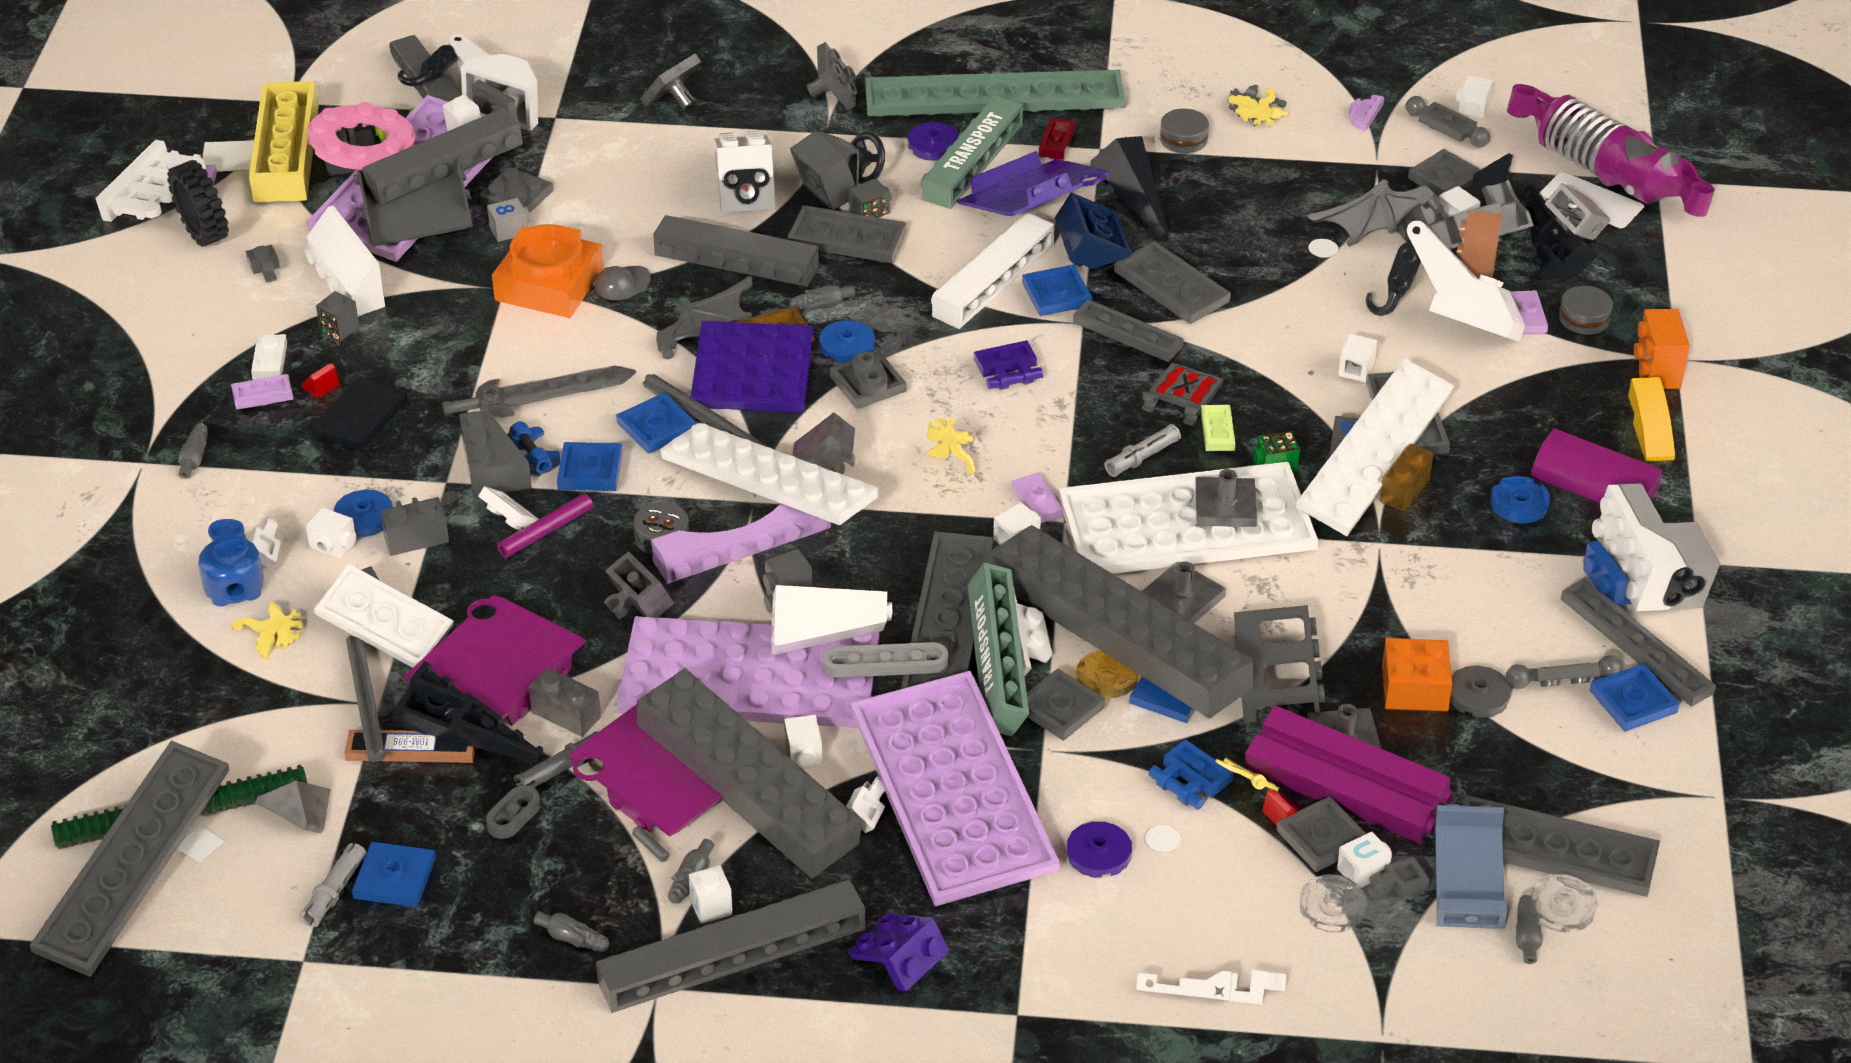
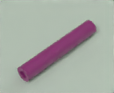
M587 494L580 495L497 543L498 551L504 558H509L592 510V500Z

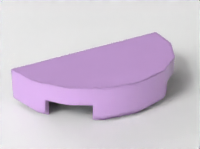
M1372 95L1371 99H1356L1351 104L1349 111L1351 123L1356 128L1366 132L1384 104L1383 96Z

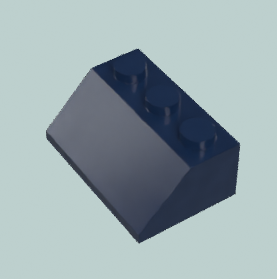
M1070 192L1054 217L1069 260L1077 266L1081 267L1084 265L1094 269L1129 258L1132 252L1117 212Z

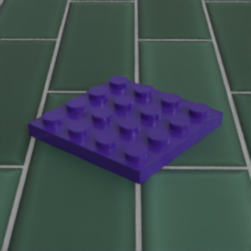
M702 321L690 397L709 409L804 413L813 342V326Z

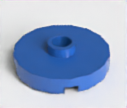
M853 320L834 322L826 326L820 333V350L828 359V356L834 358L835 362L846 363L861 352H873L875 349V334L870 327L861 322Z
M1521 476L1507 477L1500 480L1498 485L1493 486L1490 505L1493 511L1505 520L1514 523H1531L1540 520L1549 511L1550 494L1546 487L1542 484L1541 486L1534 484L1535 480Z
M364 489L344 495L336 503L333 511L353 518L356 536L366 537L383 531L380 510L393 508L392 501L386 494L377 490Z

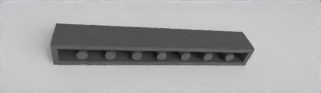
M850 879L830 884L827 887L806 894H800L775 904H769L760 909L738 914L732 918L707 924L701 928L673 935L670 938L649 945H642L637 949L597 961L598 984L611 1013L865 930V907Z

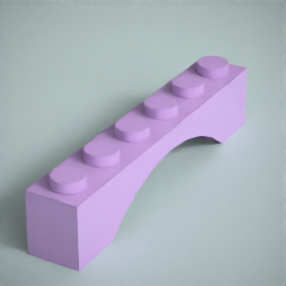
M780 504L768 515L744 527L712 533L678 530L652 539L653 562L668 584L831 528V522Z

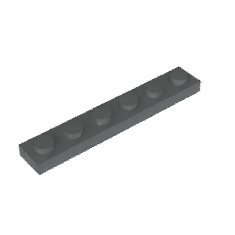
M1586 579L1562 591L1561 600L1637 663H1644L1660 682L1691 707L1714 694L1716 685Z

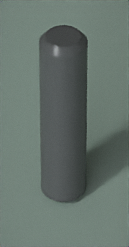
M638 826L633 829V836L661 862L668 860L669 853L642 827Z

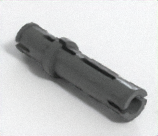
M598 731L593 732V734L575 744H572V742L564 746V750L515 775L514 780L516 782L520 781L516 783L517 787L526 785L535 788L573 767V761L569 759L570 754L598 733ZM584 760L578 764L577 768L584 764Z

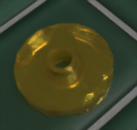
M1097 651L1086 655L1079 661L1076 670V680L1104 698H1117L1127 695L1135 688L1138 683V674L1109 655H1106V653Z

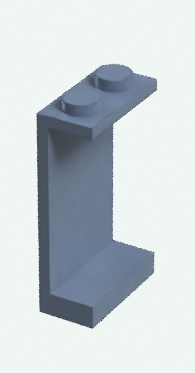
M1458 804L1437 805L1435 818L1437 926L1505 929L1507 900H1504L1502 841L1504 807H1494L1491 805L1473 807L1460 806Z

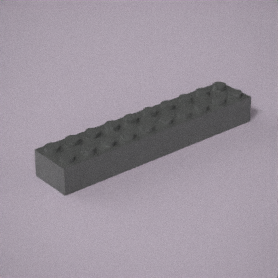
M1028 526L988 552L989 564L1011 569L1015 596L1018 599L1042 611L1048 618L1207 718H1212L1253 688L1252 658L1035 526Z

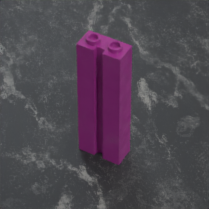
M1276 705L1273 706L1264 721L1261 733L1256 734L1245 753L1247 770L1255 774H1262L1267 780L1317 801L1330 796L1346 813L1421 845L1427 834L1432 835L1435 832L1437 805L1445 806L1450 804L1453 797V792L1450 791V777Z

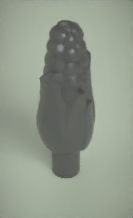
M826 285L813 290H805V294L791 298L789 304L790 307L796 306L799 310L806 309L809 312L818 308L836 306L842 302V299L855 296L853 285L842 288L838 285Z
M199 423L195 426L178 455V462L181 465L179 476L181 478L188 479L192 470L201 464L208 435V429L204 423Z
M703 839L698 849L688 852L678 871L671 877L674 881L668 893L671 903L678 904L687 894L690 895L688 874L708 869L710 864L708 856L715 846L711 840Z
M1523 895L1519 899L1517 908L1516 944L1523 951L1524 963L1534 964L1537 962V950L1542 945L1543 934L1534 899L1531 895Z
M538 911L535 915L534 924L548 929V933L556 940L571 943L577 948L581 946L600 952L607 950L609 947V940L603 934H599L592 928L587 927V924L581 923L567 914L555 913L551 916Z

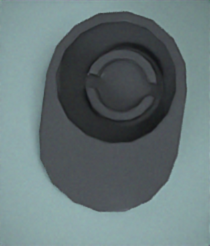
M643 266L606 267L597 275L595 291L599 296L609 300L628 299L648 288L651 282L650 272Z

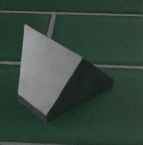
M294 781L258 796L255 803L304 830L322 833L325 826L330 789Z

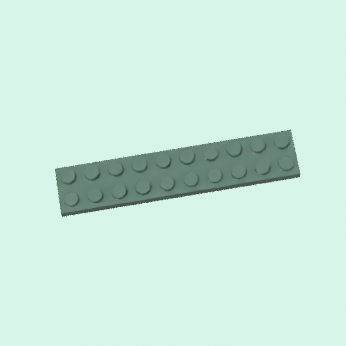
M1120 69L865 78L867 116L981 113L984 105L988 104L994 96L1023 104V111L1031 112L1125 107Z

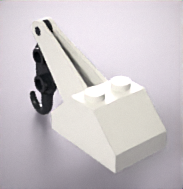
M454 34L450 36L449 45L440 46L422 63L420 74L417 77H404V70H400L397 75L400 83L404 85L420 86L429 79L439 78L456 62L461 72L462 95L465 94L473 101L472 83L480 79L515 99L517 121L520 123L521 129L531 131L538 124L537 79L528 61L505 53L489 55L464 35Z
M1421 221L1411 222L1407 228L1409 241L1399 247L1387 279L1388 300L1383 307H1376L1372 302V294L1367 293L1366 306L1369 311L1378 316H1385L1393 312L1399 300L1411 289L1419 265L1422 262L1437 291L1429 311L1520 342L1525 324L1510 291L1501 288L1503 282L1484 275H1480L1478 279L1436 236L1427 224Z

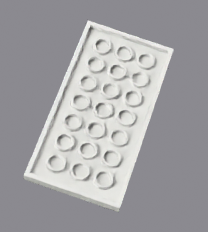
M1289 462L1229 468L1236 472L1237 478H1255L1256 527L1196 526L1195 477H1219L1221 470L1059 488L1058 497L1063 507V514L1074 551L1112 574L1171 567L1176 562L1183 561L1199 564L1317 550L1318 539L1309 515L1296 507L1301 494Z

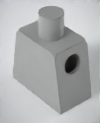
M1563 183L1560 184L1545 203L1575 235L1594 240L1610 222V218L1589 197ZM1569 203L1577 205L1574 209H1568Z

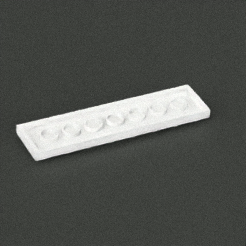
M1404 358L1298 499L1296 507L1343 535L1348 536L1382 489V476L1408 444L1416 443L1451 395L1454 385Z
M703 423L693 425L691 429L661 448V455L664 460L837 525L843 524L878 498L877 487Z

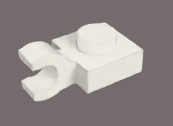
M270 517L265 519L263 527L260 525L256 526L249 533L248 540L254 543L259 551L261 564L268 568L276 563L281 541L274 537L278 523Z
M879 776L874 779L872 785L867 781L863 786L855 789L846 805L849 810L862 820L861 830L864 833L875 828L885 808L879 801L885 791Z

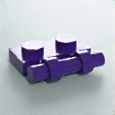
M1027 340L974 351V361L982 376H995L986 379V385L989 390L999 388V390L1008 389L1009 385L1017 383L1031 384L1033 380L1043 378L1041 367L1030 368L1037 366V357ZM1015 370H1018V371H1019V372H1014V373H1010V374H1007V373H1006V372H1011V371H1015Z

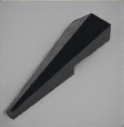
M1143 137L1116 138L1091 160V167L1109 171L1110 175L1105 177L1103 182L1109 183L1114 188V194L1134 216H1140L1145 228H1150L1156 234L1158 242L1168 241V230Z
M1530 183L1524 189V192L1529 199L1526 205L1527 209L1531 212V220L1534 225L1530 228L1532 243L1537 250L1535 261L1539 264L1538 276L1543 280L1578 276L1597 257V254L1545 205L1547 202L1546 198Z
M425 661L410 678L409 689L394 707L393 726L536 764L539 763L543 754V748L540 745L535 747L524 739V735L520 730L515 729L513 731L503 723L501 716L470 693L463 694L452 685L450 678L447 676L440 677L432 671V665Z

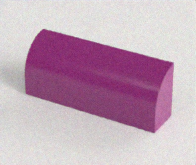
M1553 428L1537 454L1531 477L1598 503L1605 496L1608 485L1642 484L1652 501L1658 492L1662 469Z

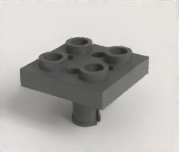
M826 42L817 46L819 78L808 83L807 89L813 98H817L822 93L830 90L843 106L850 110L856 106V74L851 66H846L842 62L841 56L835 48L831 49Z

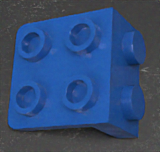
M1599 540L1588 543L1586 555L1583 558L1584 572L1595 587L1619 607L1632 604L1625 594L1628 578Z

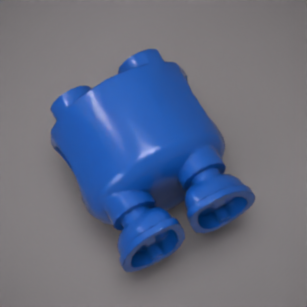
M221 519L212 522L208 528V534L213 541L206 545L199 554L198 566L203 590L207 597L212 599V603L219 607L246 600H256L261 595L260 589L264 582L259 551L254 543L246 539L243 524L234 519Z

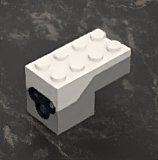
M761 131L746 132V137H736L734 132L720 133V138H714L721 212L776 209L772 147L767 135H763Z
M1642 484L1608 485L1605 496L1600 502L1601 517L1594 520L1592 532L1594 537L1600 541L1628 578L1625 594L1630 599L1636 611L1703 608L1720 566V561L1697 522L1663 523Z

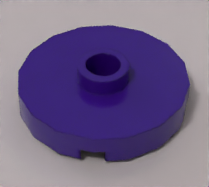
M936 122L920 124L909 132L908 148L918 158L936 161L946 153L950 145H953L958 139L959 134L956 129L947 124Z
M1092 821L1080 825L1071 832L1067 840V855L1071 866L1081 874L1093 878H1102V874L1111 873L1110 876H1113L1127 868L1132 858V841L1128 834L1119 826L1108 822Z

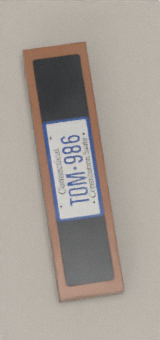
M349 730L344 752L346 761H369L363 730ZM381 730L385 752L383 761L473 763L476 747L416 731Z

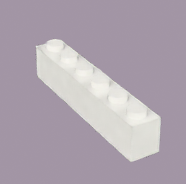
M1030 213L1025 214L1004 234L999 235L997 240L989 247L984 248L974 260L968 262L959 273L953 275L944 286L934 292L931 298L932 317L960 329L1054 246V224Z

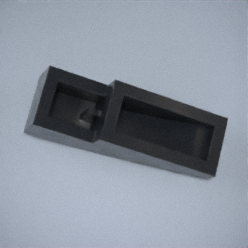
M1512 154L1504 155L1473 174L1472 185L1464 190L1480 201V207L1487 206L1482 188L1509 180Z

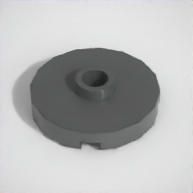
M1476 665L1466 666L1457 670L1452 675L1450 703L1458 711L1464 714L1467 711L1473 713V717L1485 718L1493 717L1506 709L1510 700L1511 687L1500 672L1490 667Z

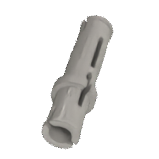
M1169 424L1166 428L1136 445L1126 446L1123 448L1122 453L1106 460L1104 465L1107 473L1112 477H1116L1130 467L1136 468L1140 466L1144 459L1179 441L1181 438L1180 431L1175 425Z
M353 843L348 844L325 880L314 888L311 900L299 915L304 924L310 927L311 925L313 927L318 926L327 910L336 905L339 900V893L366 857V851L362 846L356 843L355 845Z

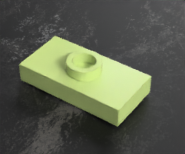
M1201 405V419L1206 451H1235V437L1230 405Z

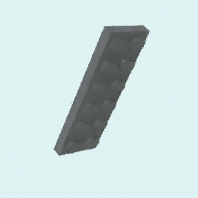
M1465 795L1462 806L1478 807L1481 805H1491L1494 807H1504L1502 824L1503 863L1648 897L1660 840Z

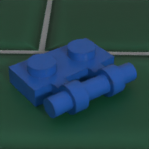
M1186 739L1164 755L1163 765L1167 768L1162 770L1154 765L1148 773L1151 778L1156 780L1157 786L1164 791L1170 790L1178 796L1177 799L1186 806L1191 805L1197 810L1201 809L1205 803V799L1198 795L1201 791L1212 798L1233 781V772L1216 763L1215 759ZM1180 776L1189 783L1183 785L1176 779Z

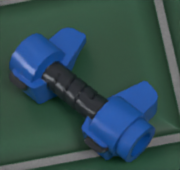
M522 421L516 422L510 427L507 435L519 450H526L525 458L529 462L530 473L538 472L544 474L552 467L560 465L559 451H545L534 443L537 438L544 435L542 428H529Z

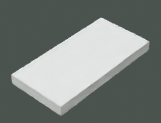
M349 563L314 608V614L412 668L441 643L453 627V620Z

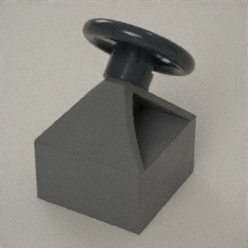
M814 131L790 148L803 185L831 210H835L849 200V188L857 186L858 183L862 184L875 178L877 179L885 164L884 145L881 139L872 132L860 133L849 143L834 135ZM864 140H871L875 144L877 154H872L867 150ZM872 162H877L873 172L869 176L863 177L866 167Z

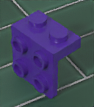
M888 913L878 920V924L873 929L860 936L848 953L852 959L884 963L897 990L908 991L950 950L933 918Z

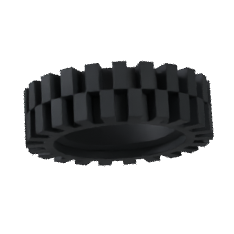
M190 160L170 168L169 172H167L169 177L167 181L170 185L169 191L173 194L171 198L173 203H176L177 207L175 209L177 213H180V220L182 224H186V231L191 233V238L196 240V244L201 247L226 238L228 236L227 232H229L227 227L228 220L225 217L226 211L221 206L223 204L221 198L217 196V188L213 187L211 177L208 178V172L202 168V165L197 160Z

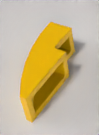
M1660 377L1632 378L1628 396L1635 414L1633 425L1645 461L1674 460L1675 450L1671 420Z

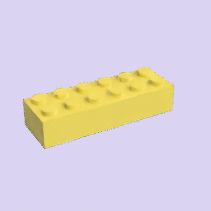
M315 81L262 84L249 173L253 202L270 203L275 201L297 202L307 200L313 147L308 144V126L312 119L318 115L319 108Z

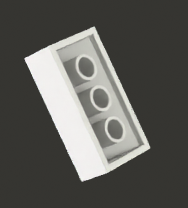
M333 205L329 206L306 237L308 249H305V254L308 262L316 266L320 278L326 279L332 293L336 291L356 301L358 316L385 307L379 263Z

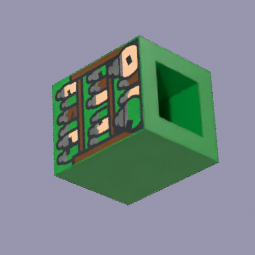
M1292 431L1258 436L1257 448L1253 449L1255 465L1289 462L1292 472H1298L1300 449Z

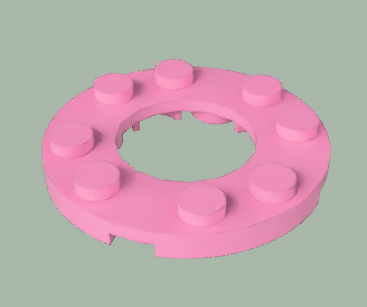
M362 102L358 105L325 108L322 113L312 119L308 126L309 146L312 145L315 149V154L328 163L344 168L363 170L362 167L414 146L415 130L412 124L406 118L399 115L396 110L376 107L371 103ZM358 123H362V127L374 125L380 128L379 131L382 132L384 130L387 139L373 146H355L341 141L336 136V132L341 131V127L354 128Z

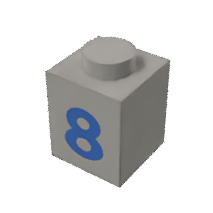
M518 198L487 205L489 227L497 242L514 238L522 226L528 227L527 223L531 222L528 208L523 207Z

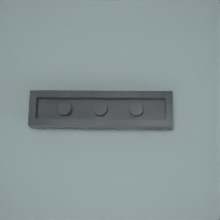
M1089 299L1073 314V323L1167 362H1170L1183 348L1184 338Z

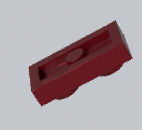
M1050 118L1039 146V156L1064 160L1075 132L1076 121Z

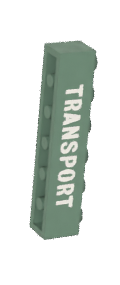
M994 96L988 104H985L981 113L972 119L964 132L962 131L953 145L947 148L946 153L936 160L933 168L923 175L920 187L923 189V200L952 209L957 200L971 186V177L981 174L1021 128L1023 104Z
M984 562L968 584L979 690L999 733L1013 736L1028 717L1029 708L1012 571L1008 568Z

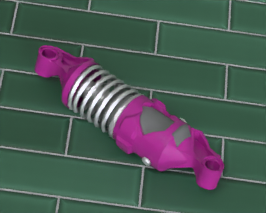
M1515 84L1512 87L1507 106L1508 114L1517 118H1526L1529 115H1533L1538 128L1539 144L1555 153L1559 152V155L1562 157L1567 156L1570 162L1574 161L1576 165H1582V168L1585 170L1590 169V172L1598 176L1599 180L1606 186L1621 184L1628 194L1648 205L1654 204L1666 197L1680 196L1684 204V210L1688 214L1696 217H1704L1708 214L1715 190L1714 187L1699 178L1691 162L1679 158L1676 152L1667 147L1660 146L1657 148L1653 144L1652 138L1645 131H1636L1627 125L1621 124L1571 95L1551 97L1535 87L1525 84ZM1572 142L1576 143V145L1570 150Z

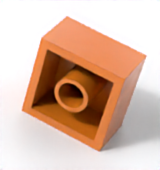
M1645 309L1643 321L1638 323L1639 343L1634 344V358L1639 360L1640 378L1660 377L1663 389H1681L1690 344L1679 309Z
M1386 638L1382 662L1385 709L1448 711L1452 691L1448 640Z

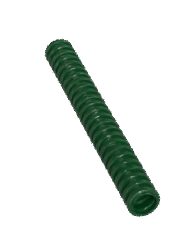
M301 764L297 765V769L287 767V771L284 772L278 769L275 774L269 771L266 773V776L257 774V778L253 779L251 776L246 777L247 780L241 781V778L236 779V783L226 781V785H219L201 812V815L206 816V812L209 811L215 814L218 809L224 812L227 810V807L236 809V805L242 804V807H245L248 802H252L254 805L257 804L255 801L258 796L294 781L307 783L304 767ZM117 806L114 807V811L104 809V813L101 814L95 811L92 816H88V813L83 814V818L79 819L78 816H73V820L70 821L64 818L61 823L52 821L51 830L55 847L58 850L63 849V845L67 844L68 847H72L75 842L81 845L84 843V840L93 842L94 838L99 837V840H103L124 808L119 809Z

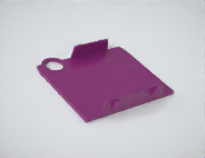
M493 595L489 599H480L473 602L467 610L468 618L404 675V679L410 683V678L424 661L432 665V671L442 678L444 676L450 678L455 688L463 694L470 693L501 716L502 719L507 717L509 724L513 726L520 718L525 717L529 709H531L529 685L547 667L567 676L571 671L572 654L585 643V639L502 597ZM480 605H490L496 609L494 616L483 620L475 618L472 615V611Z
M637 704L577 747L569 756V759L573 761V772L578 778L585 781L597 780L607 788L610 805L615 810H620L631 818L637 827L640 826L648 832H652L654 824L670 837L680 832L722 799V795L637 725ZM587 758L597 759L603 764L602 770L595 775L582 774L577 769V766L582 760Z

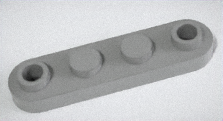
M935 642L837 646L829 648L823 654L824 672L829 676L837 678L931 674L943 671L948 665V651L946 647Z

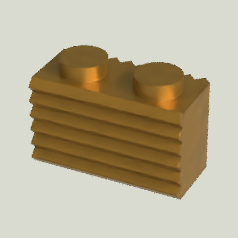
M1412 443L1408 444L1382 476L1383 480L1381 483L1383 485L1380 490V502L1398 510L1406 511L1409 504H1412L1417 494L1420 493L1422 487H1425L1427 481L1430 480L1433 460L1432 451Z

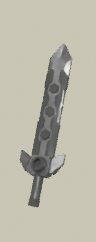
M613 365L504 387H498L500 379L488 380L478 387L476 397L454 402H442V409L445 416L480 408V411L489 410L493 417L514 416L515 412L509 407L620 385L636 374V370Z

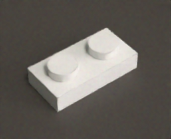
M286 334L257 336L251 370L253 380L282 375L287 348Z
M484 486L478 496L488 503L486 507L488 510L500 516L504 515L507 518L505 522L515 529L521 530L522 527H526L539 520L502 491Z

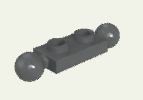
M1413 96L1406 102V111L1409 115L1419 116V122L1450 136L1452 139L1461 142L1468 137L1470 143L1478 148L1486 146L1490 141V133L1486 128L1476 127V121L1437 102L1426 106L1425 100L1419 96Z
M1606 655L1597 663L1530 669L1522 664H1515L1507 670L1506 680L1515 689L1525 688L1532 681H1540L1541 687L1560 685L1559 679L1569 678L1571 679V684L1589 683L1590 676H1601L1604 678L1621 672L1622 663L1617 657Z

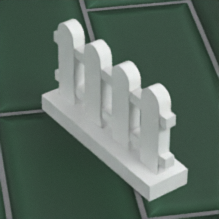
M155 140L95 198L102 220L112 222L122 213L136 215L137 219L141 220L145 217H158L162 213L159 203L172 202L171 197L173 194L169 191L170 185L167 181V178H169L167 175L168 169L190 160H197L202 165V168L206 169L204 159L197 154L193 156L180 155L178 151L174 150L168 153L165 142Z

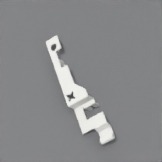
M1252 970L1250 992L1235 991L1237 990L1238 974L1227 971H1220L1208 980L1180 978V986L1157 984V975L1138 973L1136 990L1263 1005L1264 989L1285 991L1286 974ZM1148 979L1154 981V985L1151 988L1146 986ZM1215 986L1220 989L1224 987L1222 991L1223 997L1219 994L1214 996L1216 993Z

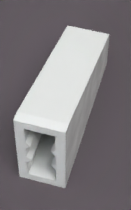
M776 585L772 604L771 654H781L883 631L886 622L892 619V602H887V592Z

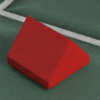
M329 363L302 383V388L318 399L340 385L335 366Z
M1270 789L1267 792L1262 812L1276 826L1278 821L1300 811L1285 795L1274 789Z

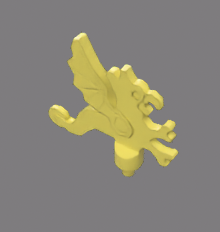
M1271 88L1266 89L1265 94L1268 97L1260 99L1259 103L1249 96L1238 95L1228 97V102L1239 105L1235 113L1240 114L1244 121H1248V118L1257 119L1254 120V125H1261V121L1264 120L1268 127L1269 125H1274V120L1272 119H1280L1281 116H1287V111H1281L1280 107L1269 108V104L1275 101L1276 96L1275 91Z
M941 417L934 420L940 428L938 426L934 427L933 422H929L926 437L930 438L931 443L937 440L941 441L931 448L927 455L935 456L939 459L941 457L947 458L952 452L957 458L967 463L965 466L966 471L973 474L975 472L974 462L960 446V444H966L968 441L972 442L973 436H969L966 431H955L952 427L955 421L950 420L949 417L944 419L946 424Z
M272 601L269 603L270 607L268 608L270 619L258 621L251 617L242 618L232 623V629L241 630L243 625H247L254 631L261 632L260 637L256 639V650L258 653H261V657L264 660H267L270 649L275 644L276 635H278L276 647L280 648L283 645L284 649L287 648L288 644L300 638L299 632L294 635V630H290L292 627L303 628L302 620L292 621L295 618L301 617V613H297L296 609L292 610L290 615L285 616L280 605Z
M1225 758L1224 761L1219 759L1215 761L1219 765L1249 778L1251 784L1256 789H1263L1265 786L1276 791L1279 789L1273 783L1268 782L1262 774H1255L1228 758Z

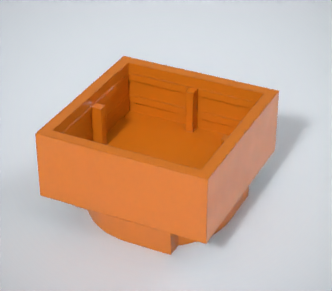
M542 224L533 227L522 226L511 241L510 251L492 274L495 301L571 318L596 282L597 275L604 269L602 244L583 240L581 238V230L555 224Z

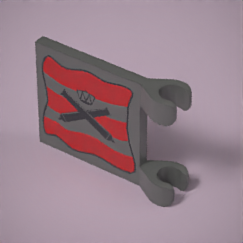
M1171 363L1151 390L1143 394L1142 400L1145 402L1141 410L1152 413L1159 399L1185 407L1184 413L1187 415L1183 423L1195 426L1201 414V405H1207L1223 385L1224 379Z

